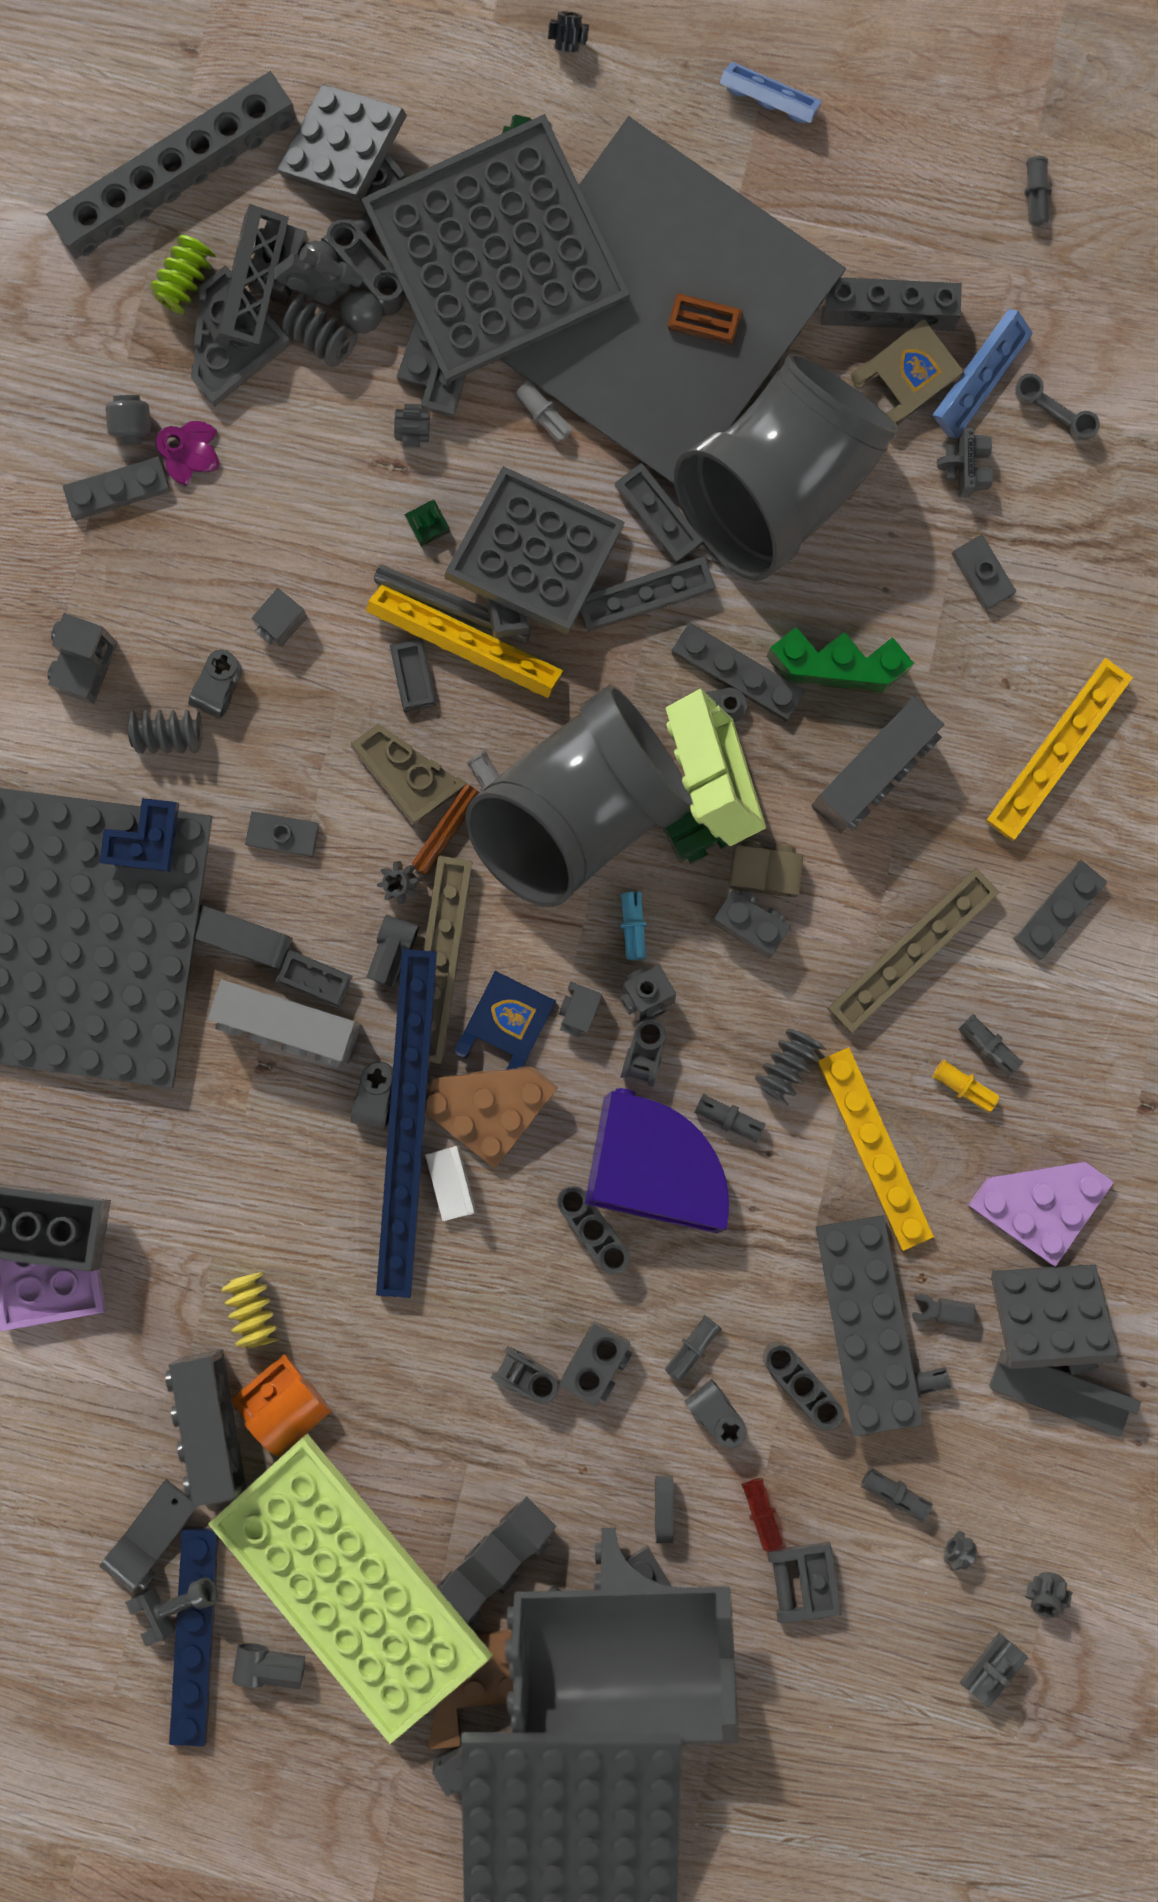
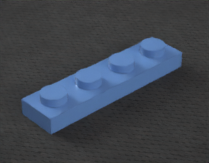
M1007 310L964 370V374L959 377L932 415L948 437L957 439L963 429L968 425L1033 334L1018 310Z

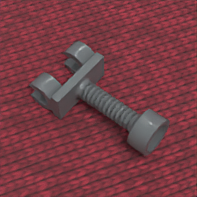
M203 1577L192 1582L187 1593L165 1603H162L156 1588L152 1587L131 1597L132 1599L126 1601L125 1604L130 1614L144 1609L152 1626L146 1629V1632L140 1634L147 1647L165 1639L175 1631L169 1618L170 1615L191 1606L201 1610L214 1605L217 1601L218 1593L214 1582L208 1577Z

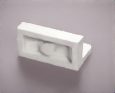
M454 1146L425 1154L442 1221L475 1214L477 1211L460 1147Z

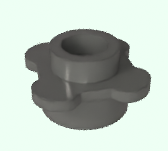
M957 1532L946 1545L944 1562L947 1564L951 1563L952 1569L956 1571L961 1568H969L976 1558V1544L973 1543L972 1539L965 1538V1533Z

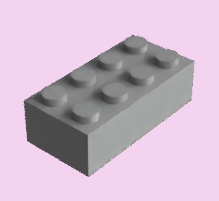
M221 979L208 1016V1020L217 1022L216 1030L240 1037L242 1031L250 1033L248 1040L271 1047L274 1046L275 1041L283 1043L281 1049L283 1051L306 1057L308 1051L316 1053L315 1061L338 1068L340 1061L350 1062L361 1028V1024Z

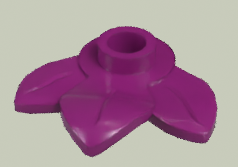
M190 421L181 428L168 426L158 433L156 448L159 454L166 459V471L173 480L187 486L192 478L193 471L207 473L219 469L220 464L217 454L208 444L217 433V430L212 425L201 421ZM174 437L179 441L180 445L177 448H171L167 444V439Z

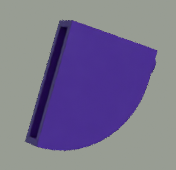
M617 1088L615 1091L607 1094L602 1105L585 1205L715 1234L727 1230L729 1215L727 1182L718 1156L703 1133L677 1111L659 1102L635 1096L636 1092L633 1090Z

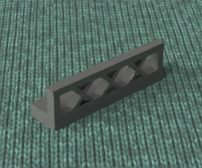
M249 204L242 223L215 343L228 346L230 340H234L256 348L259 346L274 283V268L278 265L289 219L288 216ZM260 218L279 224L276 236L265 241L258 229ZM257 238L260 244L254 247L255 239ZM275 243L272 253L269 246ZM263 249L270 260V266L258 273L251 262V256ZM249 269L252 276L246 279ZM267 275L266 283L264 284L261 278ZM256 281L263 296L261 300L250 305L243 293V289L245 286ZM240 302H242L245 308L239 311ZM260 307L257 317L256 313L254 312V309ZM247 313L255 324L253 336L234 330L237 318Z

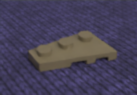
M379 724L351 743V748L413 826L459 793L467 785V782L458 776L457 778L442 769L440 764L432 759H427L412 749L411 745Z

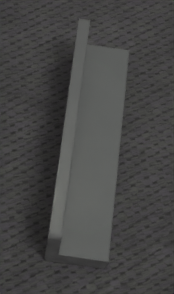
M1005 1349L1001 1350L989 1385L994 1391L1116 1436L1122 1435L1129 1412L1137 1415L1142 1402L1129 1395L1075 1375L1072 1376L1053 1367L1010 1369Z

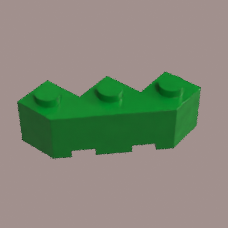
M797 626L772 645L766 656L784 679L791 683L802 684L803 682L821 684V686L866 689L871 692L880 693L884 692L908 673L914 665V662L893 637L866 658L845 632L820 652H817Z

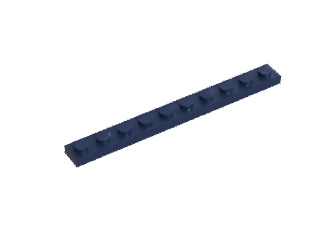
M402 949L376 1287L377 1296L411 1298L437 951Z

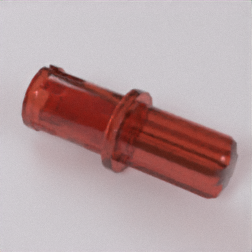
M756 1478L746 1481L741 1485L751 1511L749 1519L754 1520L762 1549L770 1551L780 1547L782 1540L773 1515L776 1510L775 1507L770 1505L763 1483L764 1480L763 1478Z

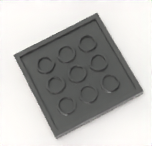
M503 466L445 572V579L569 635L623 530L625 522Z

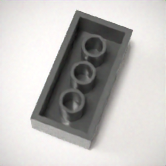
M914 696L814 801L812 807L840 833L847 827L853 831L871 812L867 806L872 803L876 807L895 787L891 781L895 778L900 782L918 763L914 757L918 754L923 758L942 738L937 732L945 724Z
M0 1185V1259L90 1272L100 1270L111 1200Z
M223 1349L183 1356L169 1364V1370L165 1372V1380L168 1391L174 1394L175 1406L171 1407V1416L174 1427H179L181 1441L177 1443V1451L180 1462H185L187 1476L183 1478L186 1498H191L193 1507L236 1499L246 1488Z

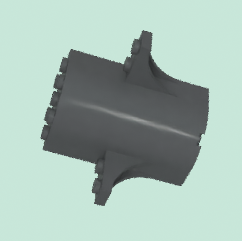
M602 1528L601 1542L595 1543L596 1564H601V1573L594 1574V1590L514 1592V1607H508L507 1625L508 1630H511V1639H506L505 1643L506 1662H510V1682H513V1692H508L507 1698L508 1715H512V1733L681 1734V1746L738 1744L734 1633L730 1586L674 1587L652 1581L636 1571L625 1559L618 1545L616 1528Z

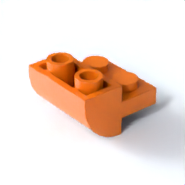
M285 1354L279 1357L231 1399L246 1421L244 1425L265 1449L277 1457L285 1453L332 1412L316 1388L307 1382L290 1357Z

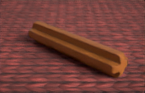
M468 784L463 787L412 861V865H415V870L424 875L428 874L437 861L438 856L441 855L465 820L469 803L480 793L477 789Z

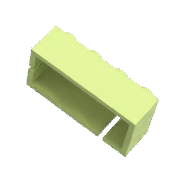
M701 688L667 706L666 711L669 722L666 723L671 737L676 742L677 749L674 750V754L685 773V776L682 777V782L692 797L693 804L690 806L695 820L699 824H705L715 838L720 837L729 846L765 829V821L733 718L719 705L716 706L715 701Z

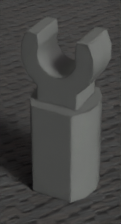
M915 1294V1299L925 1301L927 1304L925 1312H912V1316L917 1320L925 1321L931 1317H936V1322L970 1328L973 1326L976 1311L975 1304L939 1298L938 1302H935L926 1294Z

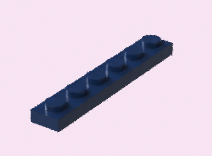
M184 1527L182 1529L178 1596L187 1593L189 1585L203 1577L210 1578L216 1586L219 1537L212 1528ZM215 1604L201 1610L191 1606L177 1612L169 1745L204 1747L207 1743Z

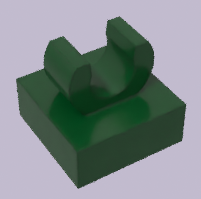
M434 499L404 514L421 547L450 532V528Z

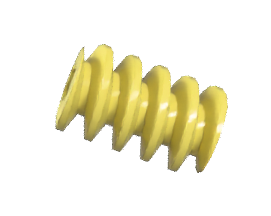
M263 1272L231 1279L229 1284L221 1288L222 1292L233 1293V1297L224 1303L225 1306L236 1307V1310L228 1315L229 1320H238L240 1323L231 1329V1333L242 1334L243 1336L234 1343L235 1347L247 1349L279 1340L278 1338L268 1337L269 1334L277 1329L276 1325L265 1323V1321L273 1316V1311L262 1310V1307L270 1302V1298L258 1295L267 1288V1285L255 1283V1280L264 1275Z

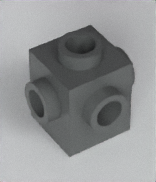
M659 964L647 971L639 969L628 975L626 982L623 983V995L620 996L629 1015L634 1013L638 1021H641L645 1018L656 1019L667 1011L666 1007L675 1003L676 992Z

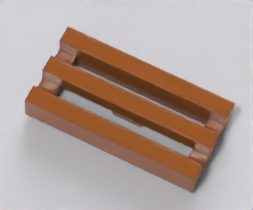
M677 293L667 326L670 330L733 346L743 312L739 308ZM682 304L733 318L731 322L685 311L680 309ZM677 318L728 330V333L677 321Z

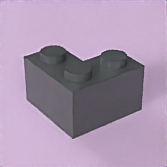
M63 613L61 621L55 623L51 633L52 646L60 654L57 661L54 660L49 667L48 685L57 692L95 704L118 642L103 626Z

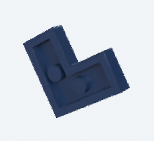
M142 798L138 832L104 829L100 863L171 872L179 803Z

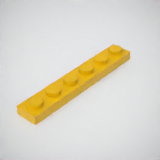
M381 584L368 601L366 612L398 626L414 636L421 637L443 650L450 651L467 659L475 665L490 670L504 679L513 681L533 693L549 698L560 681L563 670L392 588Z
M1107 658L1103 659L985 822L1010 841H1014L1133 677Z
M850 1047L820 1059L817 1062L900 1250L904 1251L933 1238V1233Z

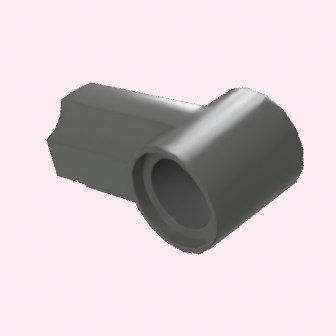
M386 915L377 936L376 942L378 946L366 978L395 988L400 976L402 949L412 950L419 931V925Z
M255 1643L237 1645L232 1683L248 1688H258L265 1684L300 1689L306 1656L269 1651L268 1647Z

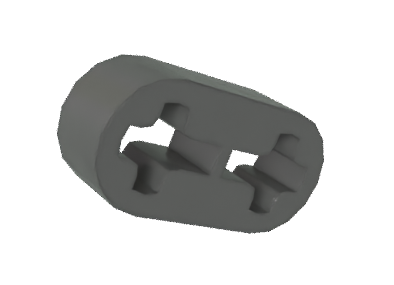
M655 1476L656 1543H674L673 1476Z

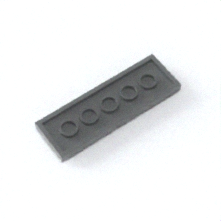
M884 1215L815 1226L853 1436L923 1425Z

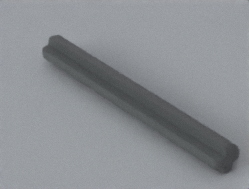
M379 565L373 579L376 584L392 588L417 601L493 631L488 608L383 565ZM528 625V634L508 636V638L526 644L532 629Z

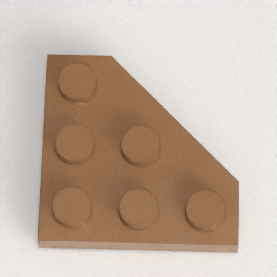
M532 1066L499 1071H479L452 1076L441 1075L435 1077L427 1087L425 1114L493 1168H496L559 1087Z

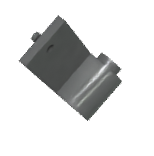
M165 1479L99 1567L131 1592H134L137 1587L143 1591L156 1574L151 1568L197 1508L192 1506L191 1498H186L183 1491Z

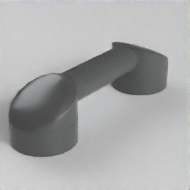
M1029 373L1023 375L1018 380L1015 387L1017 399L1024 405L1036 404L1069 426V432L1075 439L1080 441L1088 440L1099 430V418L1093 412L1082 411L1076 415L1044 394V384L1038 375Z

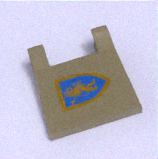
M923 319L869 362L853 371L851 377L856 387L861 388L876 374L880 376L900 403L886 413L898 426L910 414L964 374V371L925 319Z

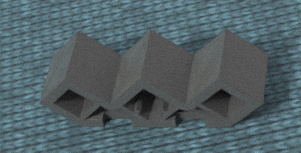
M527 1496L510 1509L499 1521V1525L488 1536L485 1535L465 1556L462 1563L453 1572L450 1571L436 1586L469 1627H472L482 1615L478 1609L488 1597L497 1590L504 1593L514 1583L516 1577L513 1573L519 1565L532 1554L539 1557L551 1544L548 1537L556 1528V1525Z

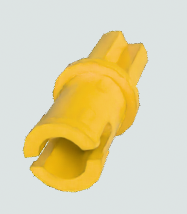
M945 1059L940 1062L932 1075L933 1079L940 1081L957 1092L956 1097L961 1098L963 1096L986 1112H991L999 1101V1096L974 1080L975 1076L973 1074L968 1076Z

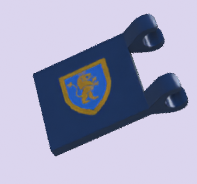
M495 971L455 1047V1054L466 1059L476 1038L513 1056L506 1070L524 1067L556 1000Z

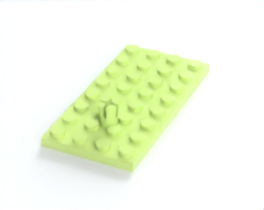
M308 1434L299 1440L208 1524L389 1744L395 1741L476 1672L493 1655Z

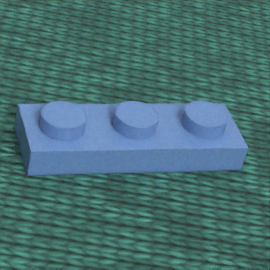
M734 62L727 66L720 80V84L727 86V90L737 96L747 95L757 100L760 106L770 110L777 108L788 113L787 116L791 120L799 123H805L806 121L811 123L822 103L817 98Z

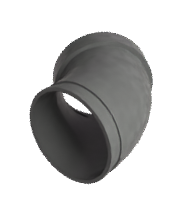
M789 353L781 370L776 372L761 395L724 433H712L678 458L674 469V484L678 501L685 518L702 538L703 546L719 563L742 578L753 581L764 580L795 558L800 550L801 543L818 530L848 500L887 451V446L892 439L897 437L900 431L885 412L847 382L819 364L801 355Z
M609 684L582 703L579 715L509 767L489 784L483 792L473 798L467 807L466 827L477 855L490 873L503 886L530 903L546 907L563 904L595 873L657 825L667 828L691 811L692 797L683 785V776L675 762L638 709L613 684Z

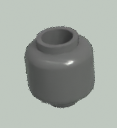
M140 395L113 396V401L106 405L107 432L113 438H120V445L140 444V437H146L150 434L149 405L145 401H140Z

